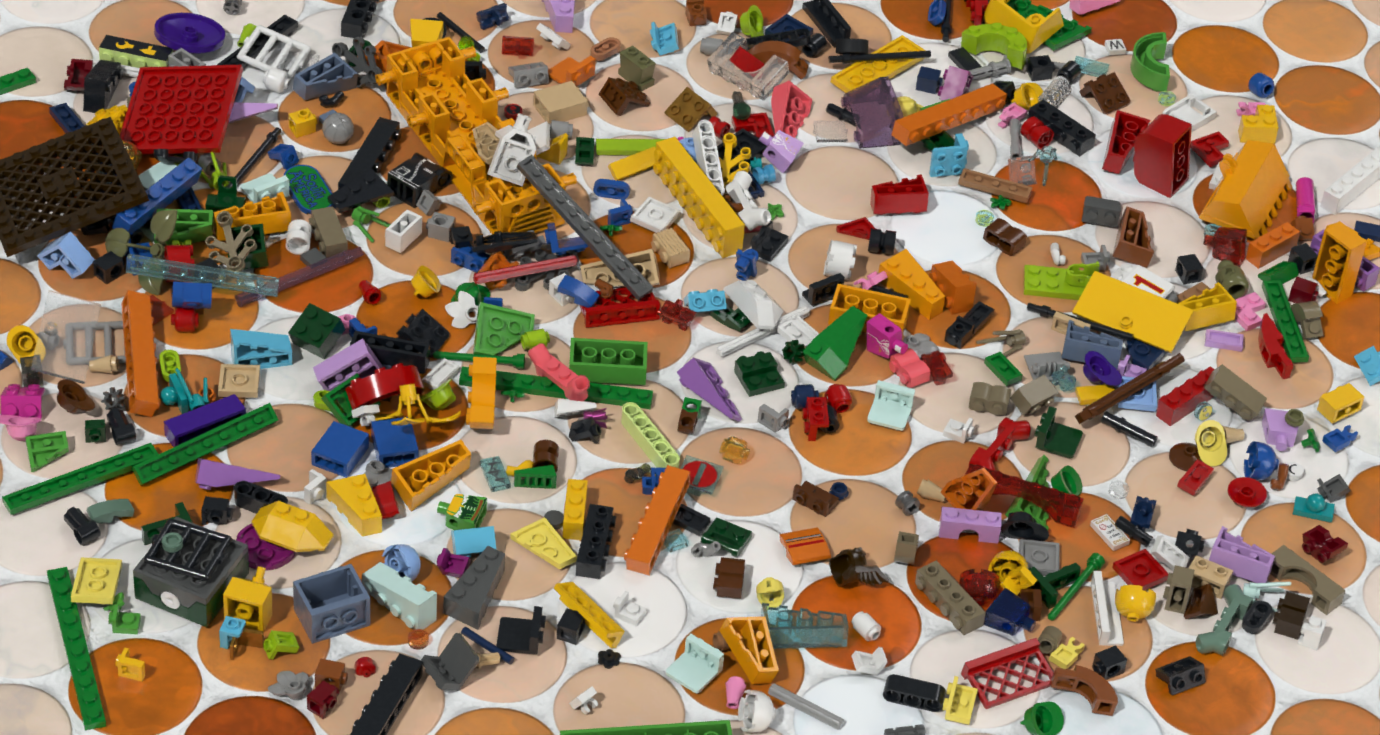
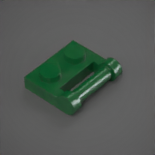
M716 517L707 532H704L700 542L711 544L717 541L720 543L722 550L738 558L752 538V531Z

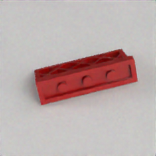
M627 288L613 289V295L609 299L603 298L601 292L596 291L599 294L597 302L602 303V305L595 304L589 308L579 305L584 316L586 328L660 319V302L655 299L653 292H650L639 301L632 300L635 296Z
M1033 638L965 662L961 675L964 680H969L973 688L978 689L977 696L984 708L989 709L1051 687L1050 681L1053 671L1039 649V641L1037 638ZM1036 656L1040 662L1039 666L1027 662L1028 658ZM1013 663L1022 665V671L1018 672L1010 669V665ZM1025 667L1037 671L1035 678L1024 674ZM996 669L1005 672L1004 678L994 676L992 672ZM1039 672L1048 675L1050 680L1045 682L1037 679ZM1007 674L1019 677L1018 683L1005 680ZM982 676L987 678V682L985 685L978 683L974 677ZM1021 678L1033 682L1032 687L1027 688L1019 685ZM989 680L1000 683V689L997 690L989 687ZM1003 685L1014 688V693L1002 692ZM985 692L995 694L997 698L989 702Z

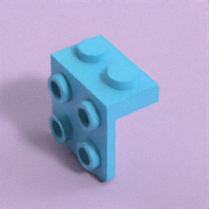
M963 133L955 134L954 146L934 148L932 150L929 170L930 177L961 175L967 164V151L969 150L968 141L964 139Z

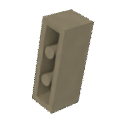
M333 206L311 210L309 224L314 229L315 241H319L320 252L324 253L327 260L348 256V241Z
M1223 364L1212 371L1204 386L1211 395L1217 397L1227 407L1234 410L1248 422L1259 415L1267 400L1264 395Z

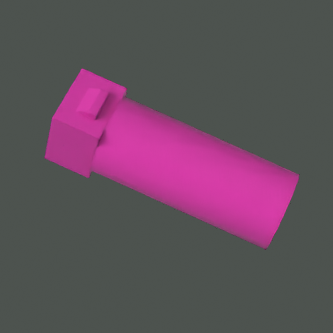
M1302 177L1296 181L1297 216L1313 218L1314 223V182L1308 177Z

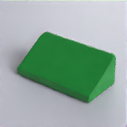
M1282 261L1259 273L1258 278L1262 281L1281 280L1282 284L1299 275L1297 263Z

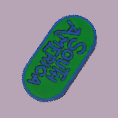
M295 165L285 171L284 176L286 175L289 179V194L301 212L307 214V212L311 213V210L332 206L327 199L332 192L317 169L309 165Z

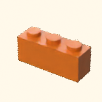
M1288 222L1250 242L1246 260L1258 269L1290 252L1292 247L1297 246L1300 231Z

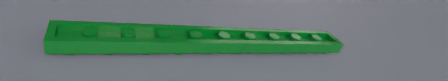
M462 366L459 378V385L472 387V376H469V367ZM496 371V390H516L525 394L568 399L565 397L564 390L547 377ZM590 383V387L587 389L588 397L584 400L619 406L633 402L642 409H651L653 391Z
M68 568L47 570V578L84 729L86 731L106 727V720L76 602H71L73 588Z

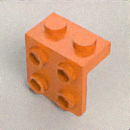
M590 55L579 63L573 58L567 57L548 70V77L560 84L572 81L577 87L595 75L596 59Z

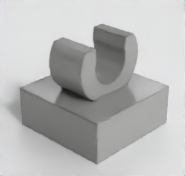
M423 190L416 206L426 215L432 216L434 210H439L441 203L429 190Z

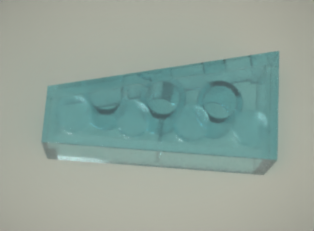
M762 603L761 617H766L773 649L847 647L849 627L846 614L819 611L817 614L804 608H800V611L788 610V606L779 605V608L769 607L767 603Z

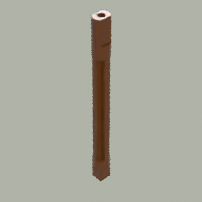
M1179 353L1166 362L1162 361L1088 405L1075 416L1078 423L1081 424L1086 420L1093 419L1165 376L1171 369L1185 361L1183 355Z

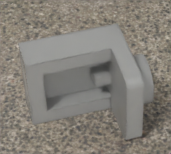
M1101 245L1100 252L1082 253L1081 261L1083 264H1091L1098 261L1100 263L1099 270H1106L1107 262H1110V252L1106 250L1105 245Z

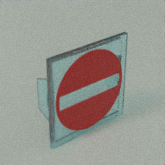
M686 455L681 469L690 471V485L687 493L700 496L702 492L713 494L724 466Z

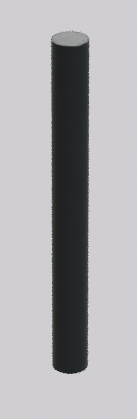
M442 12L437 14L438 19L443 21L445 25L480 53L485 51V47Z

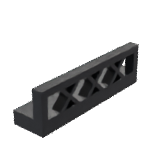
M812 0L803 3L802 9L834 48H836V39H850L851 27L829 0Z

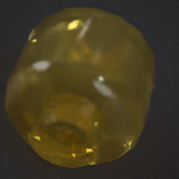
M730 436L727 439L724 438L719 453L722 454L724 460L740 464L742 460H747L750 449H747V442L745 440Z

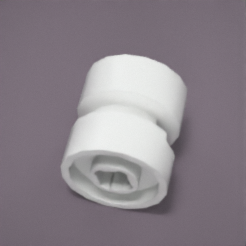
M297 219L288 225L286 248L295 255H301L310 249L312 227L307 221Z

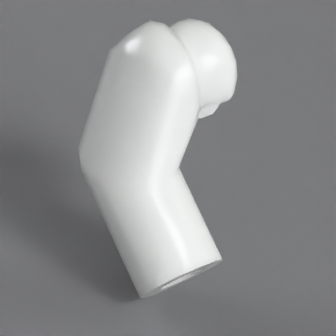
M1052 243L1050 245V253L1054 264L1064 265L1066 257L1060 255L1059 244Z
M1310 276L1305 277L1306 280L1318 283L1316 291L1319 292L1318 296L1320 298L1327 293L1317 280Z

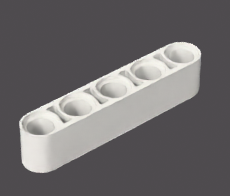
M704 119L699 121L692 133L697 165L723 196L725 189L714 128L710 121Z

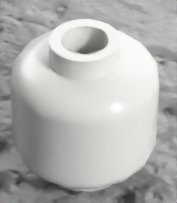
M274 67L266 70L263 77L266 89L277 93L288 89L291 82L286 71Z

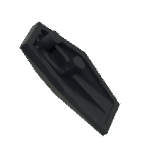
M496 231L494 234L483 237L482 233L476 234V239L470 241V247L473 252L493 253L536 243L538 240L534 232Z

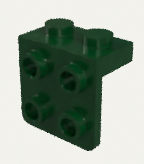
M1049 406L1047 413L1042 414L1040 420L1042 425H1038L1034 436L1037 437L1035 448L1067 458H1073L1083 432L1054 422L1057 408Z

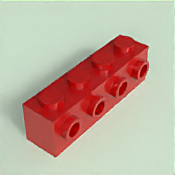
M1210 366L1204 371L1201 370L1192 379H1188L1181 386L1175 387L1166 396L1163 395L1158 401L1156 416L1167 425L1172 426L1214 398L1215 396L1211 395L1204 386L1215 369Z

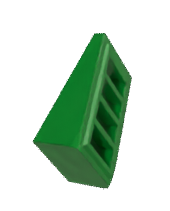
M548 465L514 470V487L556 488L557 476L554 466Z

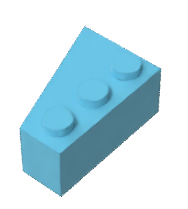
M230 329L233 364L260 365V369L293 365L292 348L288 335Z

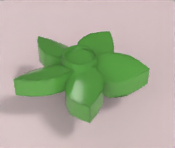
M768 203L767 210L771 214V220H774L775 217H784L781 204L772 205Z
M122 592L118 593L114 598L113 604H108L103 610L113 612L114 604H118L120 610L125 604L123 601L124 594Z

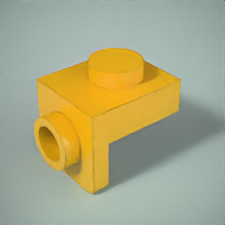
M1023 565L1010 571L1000 585L1011 598H1016L1021 589L1033 586L1037 579Z

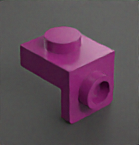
M443 548L442 553L437 558V566L443 575L459 578L471 564L470 557L451 554L448 548Z

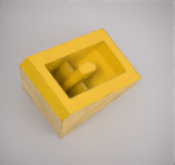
M567 133L550 140V149L538 154L537 157L559 165L567 156Z

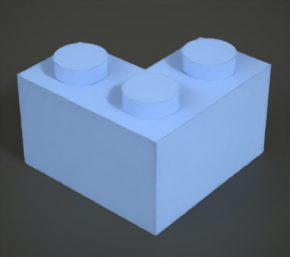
M71 231L51 241L37 255L49 270L61 265L72 279L83 274L95 260Z

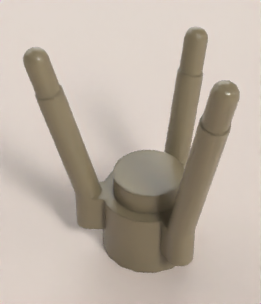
M1018 329L1014 331H993V335L1007 336L976 341L977 344L1006 340L1007 344L1013 347L1003 353L1007 357L1011 353L1022 349L1021 345L1025 344L1026 337L1024 332Z

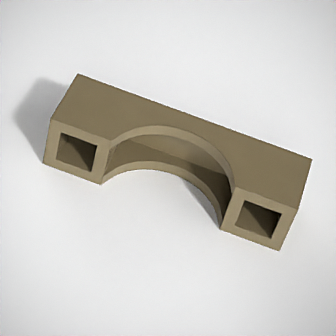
M1282 545L1272 553L1275 559L1270 574L1279 581L1292 579L1307 585L1313 594L1311 604L1325 615H1328L1342 604L1346 590L1313 567L1309 562L1302 559L1285 545Z

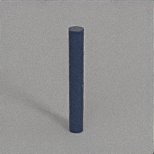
M464 627L461 634L491 653L498 652L500 659L509 665L513 663V656L469 628Z

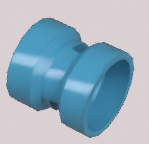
M771 164L765 165L764 168L756 167L752 170V175L759 185L766 181L770 183L776 180V173Z

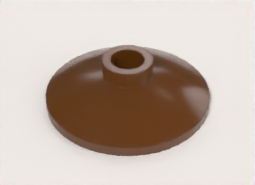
M1178 443L1169 452L1171 463L1183 471H1188L1197 459L1202 461L1198 454L1197 445L1193 443Z

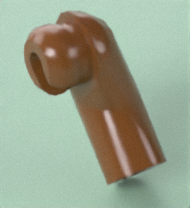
M723 194V198L734 212H740L744 209L741 203H733L729 194Z
M601 279L596 280L595 287L600 289L601 296L604 298L611 297L613 295V285Z

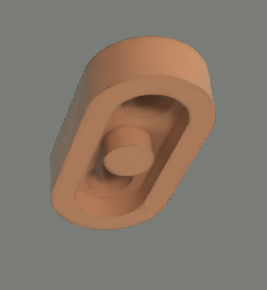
M614 37L606 38L591 47L590 55L596 61L605 60L620 51L621 42Z

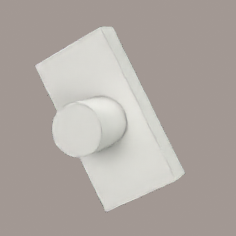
M1163 535L1157 536L1151 550V554H1153L1159 564L1164 563L1172 571H1174L1175 565L1186 568L1190 558Z

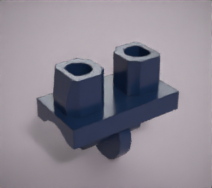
M505 3L476 13L477 21L480 23V29L482 30L495 25L500 26L503 22L509 20L507 4Z
M1137 496L1130 522L1136 526L1139 525V528L1145 531V528L1149 529L1157 500H1149L1147 497L1143 499L1141 496Z

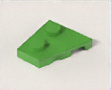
M66 431L25 437L31 472L39 470L69 452Z

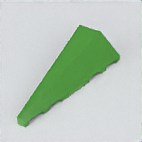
M1045 455L1038 458L1005 515L1008 517L1011 512H1027L1036 520V523L1041 524L1048 530L1049 527L1046 525V520L1049 518V514L1046 512V506L1049 504V483L1046 482V476L1049 475V472L1046 469L1048 458Z

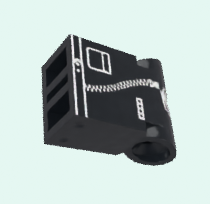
M415 153L411 160L408 159L388 172L387 185L394 191V197L416 208L423 190H429L434 194L437 189L447 187L452 181L453 173L421 154Z

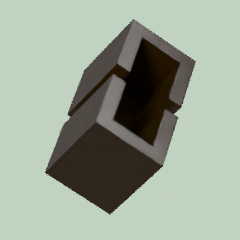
M1286 591L1284 599L1280 598L1277 610H1280V613L1275 612L1272 623L1276 624L1274 633L1298 640L1310 598Z

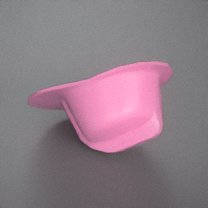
M0 415V423L5 424L8 434L18 441H26L25 437L36 435L37 423L42 421L41 418Z

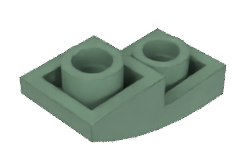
M114 499L87 507L86 511L91 520H94L96 523H112L114 516L120 518L124 516L133 517L135 510L129 499Z

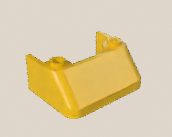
M990 0L983 15L985 24L1001 23L1004 26L1014 27L1023 34L1027 40L1026 54L1032 53L1064 26L1060 8H1056L1046 18L1041 14L1035 13L1025 19L1007 5L1010 0Z

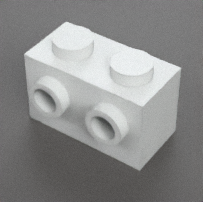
M409 210L402 213L385 229V246L402 253L422 234V216Z

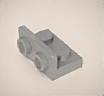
M543 62L508 67L509 74L514 79L515 88L549 83L548 67Z

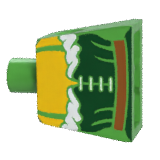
M455 494L450 504L442 501L439 502L437 513L446 515V526L450 529L479 528L487 512V498Z

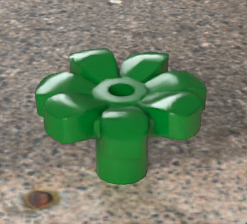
M1313 428L1308 429V438L1301 441L1303 448L1311 446L1315 449V452H1319L1321 446L1315 436V431Z

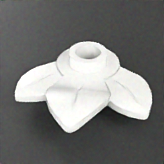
M460 291L458 302H451L445 305L448 315L454 318L451 326L463 329L469 324L477 322L478 306L475 305L474 297L467 292ZM469 312H474L475 317L471 318Z

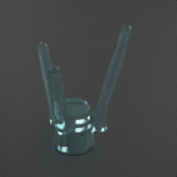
M1044 146L1042 149L1038 148L1028 159L1030 163L1039 155L1040 160L1045 163L1043 186L1046 185L1049 163L1053 158L1057 161V149L1051 146Z

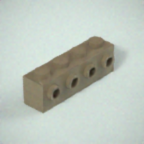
M937 560L917 569L915 580L917 588L926 594L930 602L934 603L941 613L963 635L984 625L986 612Z

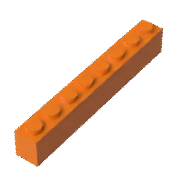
M992 83L895 120L891 135L905 146L939 134L943 130L952 129L1003 109L1006 104L1007 93Z
M128 290L121 306L129 413L152 417L154 412L159 409L161 400L158 398L156 344L153 340L155 330L152 328L154 317L151 316L153 304L150 303V295Z

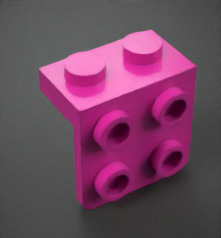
M9 384L1 394V415L42 418V396L45 388L40 387L39 384H30L28 387H20L19 384Z

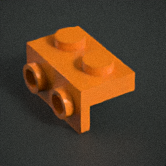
M500 251L493 252L477 273L517 266L519 263L517 261L509 263ZM507 279L487 282L485 285L490 291L495 288L501 289L507 284Z

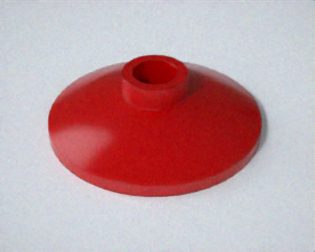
M1239 477L1232 480L1228 485L1227 492L1229 497L1241 506L1256 507L1266 500V488L1262 483L1253 478Z

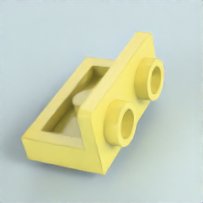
M954 676L953 683H948L946 695L950 696L945 698L942 710L946 711L945 720L969 725L978 689L957 684L959 677Z

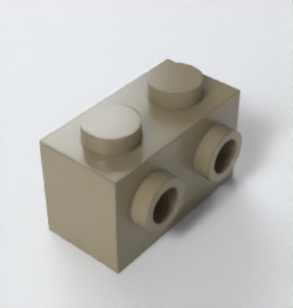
M1044 374L1018 388L1010 399L1025 416L1030 412L1035 414L1042 406L1048 407L1055 401L1053 398L1057 395L1058 391Z
M1175 565L1173 573L1169 572L1166 584L1170 585V587L1165 586L1163 598L1167 600L1164 610L1181 614L1185 613L1195 570Z

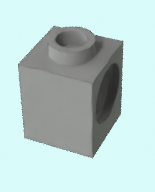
M434 212L433 216L426 223L428 237L449 242L450 230L455 228L456 217Z

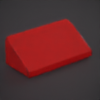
M741 46L729 59L756 81L759 80L765 64Z

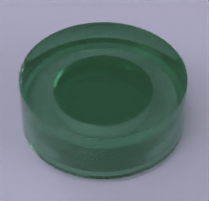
M738 103L734 105L733 116L735 118L744 120L750 117L751 108L748 104Z

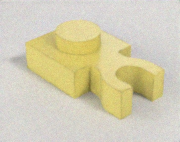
M1071 637L1067 646L1061 644L1050 654L1049 661L1062 669H1068L1078 659V655L1084 650L1085 644L1081 643L1079 646H1074L1075 638Z

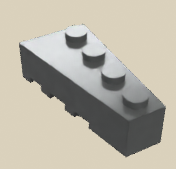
M487 546L444 595L443 613L478 630L481 620L485 616L487 606L491 602L493 593L497 589L505 571V553Z

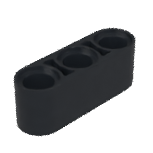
M248 481L237 482L234 486L235 504L257 514L261 507L276 501L288 504L286 496Z
M895 674L887 677L883 690V697L889 702L931 712H938L942 709L946 694L945 688L939 684Z

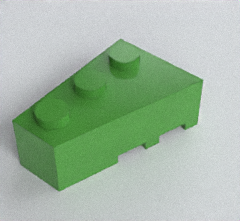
M157 209L156 213L159 212V211H162V210H172V209ZM175 209L178 210L176 225L171 238L166 241V245H172V240L180 242L192 240V243L205 241L207 237L213 236V210ZM154 234V243H159L155 239L156 234Z

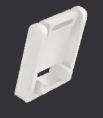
M1190 94L1166 108L1162 114H1167L1192 124L1191 132L1214 120L1217 112ZM1192 107L1197 108L1203 115L1192 109Z

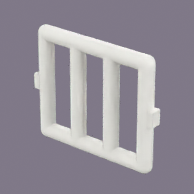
M258 25L250 37H246L244 40V46L238 53L237 59L266 71L273 67L279 68L291 48L295 47L302 51L288 71V78L292 80L297 70L302 69L304 60L311 51V47L262 25ZM260 33L269 36L270 38L256 59L246 55ZM276 40L286 43L272 66L262 62Z

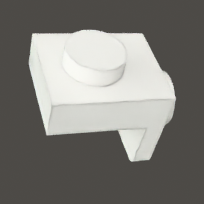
M313 469L309 471V484L304 487V501L310 505L326 493L327 478L323 474Z
M878 647L873 654L855 650L851 655L857 672L877 676L887 664V658L882 647Z

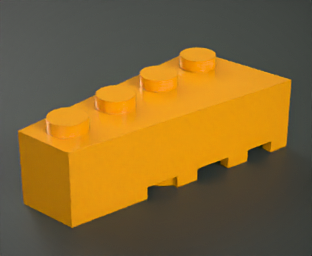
M283 192L277 193V197L274 198L269 196L263 197L262 201L257 203L252 201L246 202L240 208L233 206L213 212L214 231L219 241H226L223 227L218 224L216 219L217 215L222 211H228L233 218L231 228L241 227L245 224L255 225L263 223L265 235L285 232L288 230V225L291 222V211Z
M907 249L880 263L878 273L885 271L888 276L880 283L888 289L892 288L898 293L908 295V298L911 299L910 306L928 320L943 312L945 295Z
M462 440L456 441L393 468L391 483L409 510L413 511L470 468L471 452Z

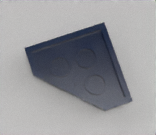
M1134 338L1132 341L1123 339L1128 355H1130L1131 364L1146 368L1147 370L1152 368L1167 353L1162 349Z

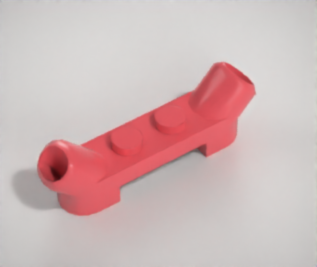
M542 343L528 351V356L534 363L538 376L550 379L564 390L565 397L569 400L584 401L587 399V389L590 387V381L585 375L578 376L552 356Z

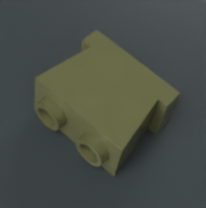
M631 46L620 52L621 67L618 68V74L628 82H635L638 85V89L643 91L654 85L655 79L652 77L656 63L637 48Z

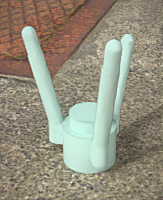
M1244 583L1243 593L1253 598V604L1256 602L1255 598L1259 599L1260 592H1284L1282 588L1268 587L1290 586L1292 583ZM1272 607V612H1278L1276 608Z

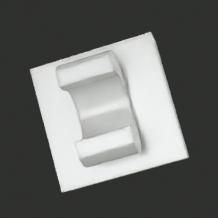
M377 404L364 405L351 412L353 418H360L361 426H369L371 421H375L374 414L379 413L380 410Z
M591 686L569 704L573 709L580 706L582 713L586 715L590 712L587 704H590L592 708L598 706V702L591 698L597 692Z

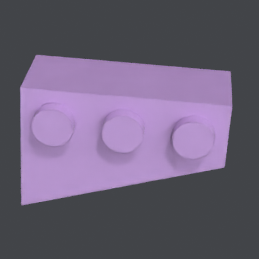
M542 0L545 4L546 12L549 13V19L555 32L572 33L575 0Z
M364 339L357 341L313 367L318 382L326 391L333 390L357 373L360 376L359 378H365L375 374V370L383 368L381 362Z
M1222 526L1213 545L1209 561L1233 570L1232 575L1235 577H1241L1254 583H1266L1275 556L1255 544L1250 546L1243 542V537L1231 535L1227 532L1228 529Z

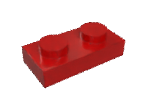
M1197 459L1179 480L1177 487L1194 496L1213 474L1214 468Z

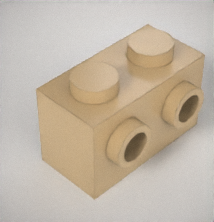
M1196 555L1189 569L1195 570L1191 587L1197 588L1210 584L1214 597L1222 599L1225 588L1230 585L1233 570Z

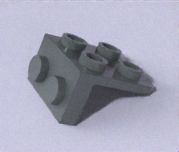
M1086 196L1081 221L1117 227L1121 203L1115 200Z
M455 633L439 657L424 655L421 661H423L425 671L431 675L439 689L459 691L479 663V657L462 634Z

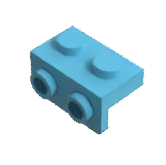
M655 22L651 23L652 29L650 34L653 39L651 45L660 56L679 49L675 23L660 28L657 27Z
M718 289L708 290L705 293H700V291L689 292L684 298V305L689 306L690 313L718 311L727 308L725 292L718 291Z
M1372 346L1355 355L1354 358L1369 385L1372 386L1379 382L1380 351L1377 352L1375 347Z

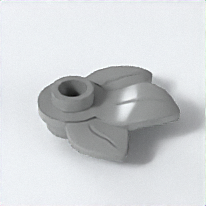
M916 333L903 339V342L908 345V349H913L920 360L927 361V354L939 352L937 345L929 341L930 337L926 334Z
M372 460L366 465V472L364 474H366L370 486H378L391 481L392 469L385 468L382 462Z
M281 671L277 674V683L269 686L268 691L277 696L288 695L290 699H299L305 694V685L309 681V676L305 672L295 675L291 671Z

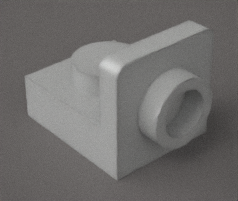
M763 404L759 407L757 422L776 433L788 424L789 410L785 408L778 413Z

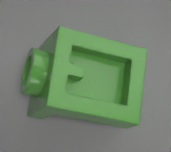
M114 604L113 612H109L108 620L109 624H112L113 633L138 635L141 621L140 613L119 612V605Z

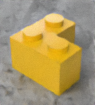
M1257 105L1255 116H1241L1238 129L1240 142L1246 143L1247 140L1275 144L1278 133L1275 106Z

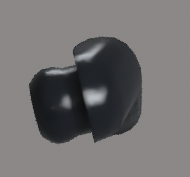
M338 91L332 98L322 95L319 97L320 105L323 107L337 106L344 98V93Z

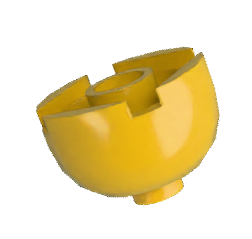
M1012 550L1002 551L996 554L990 561L987 572L990 582L996 585V588L1005 591L1000 584L1007 574L1023 565L1029 570L1028 562L1018 552Z
M1139 585L1121 586L1120 590L1116 589L1115 593L1117 611L1132 622L1148 617L1154 610L1156 603V593L1153 590L1143 591V586Z

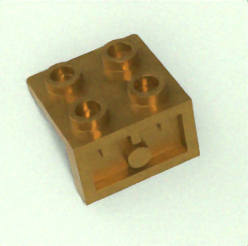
M686 87L664 112L688 132L703 116L709 115L713 117L718 114L710 103L689 87Z

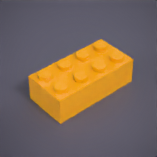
M1340 221L1324 230L1312 276L1327 291L1325 296L1336 304L1352 296L1367 243L1365 239Z
M837 284L830 307L828 325L832 324L854 306L868 315L867 321L879 313L901 328L903 337L909 316L911 299ZM867 321L862 332L867 333Z

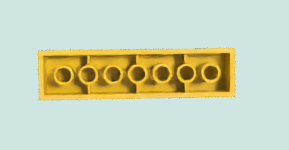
M672 137L656 142V149L654 151L655 162L653 164L655 174L659 175L663 184L669 188L672 196L676 197L680 206L686 210L689 218L693 219L697 228L703 232L705 238L713 245L714 250L722 258L735 255L738 249L742 250L745 224L678 139Z

